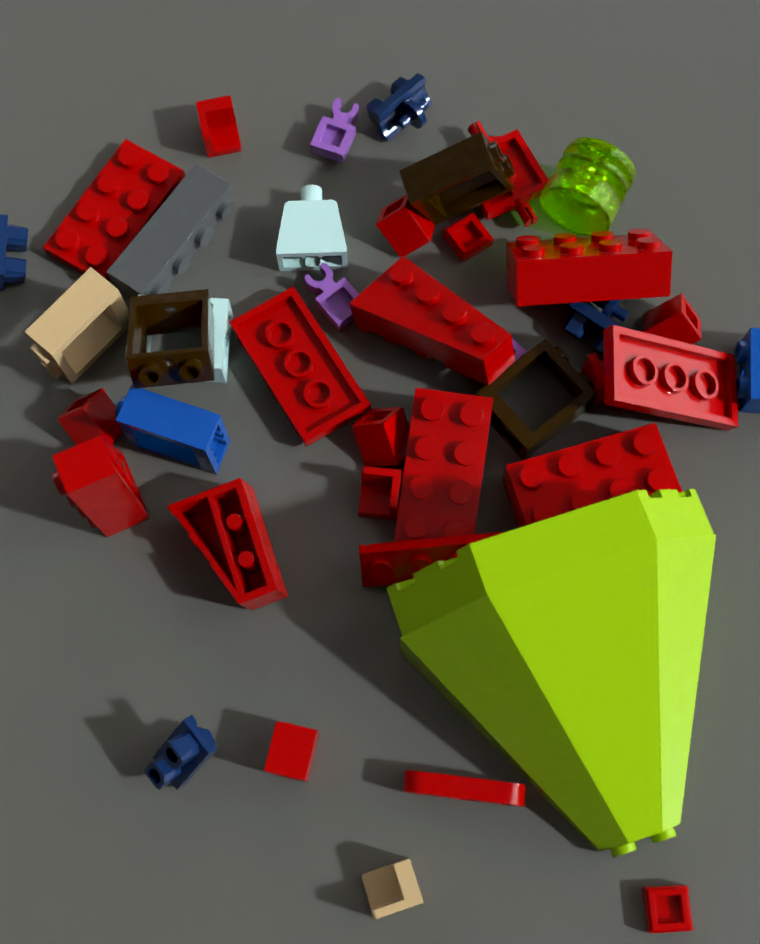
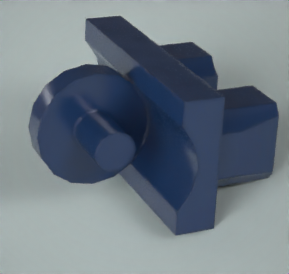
M417 73L410 80L400 76L392 83L390 89L391 96L385 101L381 98H374L367 104L366 108L370 120L377 125L380 137L383 140L390 141L409 124L417 129L426 124L427 120L424 111L432 105V101L425 89V76Z
M0 214V291H3L4 283H25L26 259L6 257V250L26 252L28 241V228L8 224V215Z
M622 300L592 301V303L603 309L602 313L585 302L570 303L571 313L563 329L576 339L581 340L588 328L593 325L602 331V334L592 348L604 356L603 330L611 325L621 326L610 319V317L614 316L624 323L630 313L619 307Z
M193 715L182 720L152 757L154 760L144 769L145 774L158 790L170 782L176 790L186 785L217 750L212 733L208 729L197 727V721Z

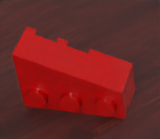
M241 477L167 506L185 528L193 543L199 547L210 562L212 569L239 605L255 610L289 597L254 488Z

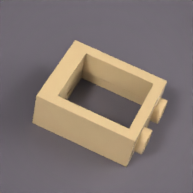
M90 267L24 331L33 343L29 349L41 361L40 365L52 377L58 379L60 376H63L73 384L128 329L129 310L119 290Z

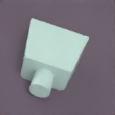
M317 185L303 186L301 188L300 201H287L284 204L276 246L279 271L320 270L322 263L327 264L331 270L348 269L347 246L337 202L333 199L322 200V188Z

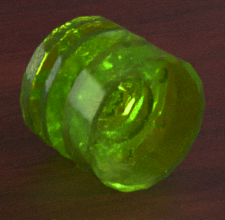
M576 138L566 146L563 157L557 163L556 171L551 174L541 193L539 201L542 209L553 222L578 235L591 237V233L594 231H609L620 209V203L625 200L628 191L634 183L637 175L635 166L629 157L615 145L596 138Z

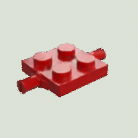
M476 121L475 125L472 123L467 129L470 135L473 136L482 132L490 142L496 141L502 154L509 156L515 171V175L510 176L514 190L478 206L484 217L488 221L503 213L515 210L525 227H529L530 223L531 225L535 224L538 221V216H536L529 203L550 193L552 184L522 135L516 129L502 136L489 137L480 121Z

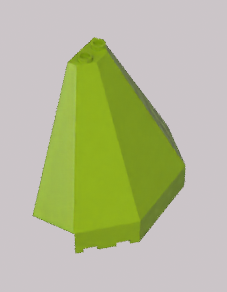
M663 489L649 496L646 490H636L470 543L456 551L458 557L447 561H436L414 573L413 579L395 583L386 588L402 637L399 639V651L597 851L601 852L610 849L612 857L636 850L634 842L649 836L652 843L675 837L674 826L679 825L681 821L716 534L714 535L695 489H688L678 493L677 489Z

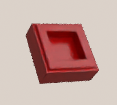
M473 212L443 230V237L463 263L493 245L494 238Z
M688 885L642 887L647 933L693 931Z

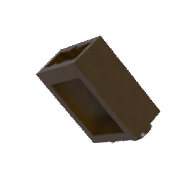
M482 132L399 170L410 205L435 225L514 190L510 176L515 175V171L507 154L503 155L496 141L490 142Z
M208 289L130 297L126 361L134 389L214 381V315ZM167 307H174L175 309L168 310ZM201 330V347L146 353L147 336Z
M545 338L508 367L489 386L486 385L480 389L476 396L494 398L490 425L522 460H526L592 406L597 392L594 390L595 387L590 378L584 373H578L569 364L566 353L558 346L553 347ZM541 361L576 399L535 432H532L498 394Z

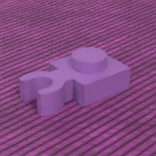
M336 98L332 104L333 118L322 116L310 143V152L344 163L356 136V126L353 125L359 118V105L354 103L350 112L343 113L341 112L342 101L340 98Z
M322 263L320 265V272L325 278L322 281H315L307 274L305 275V283L309 291L320 294L315 298L317 307L339 331L354 320L349 303L359 293L345 277L335 283L331 268L327 264Z

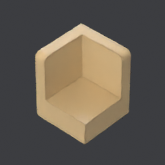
M410 858L362 875V881L374 920L424 903Z

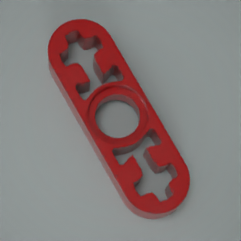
M405 770L402 792L524 807L526 785Z

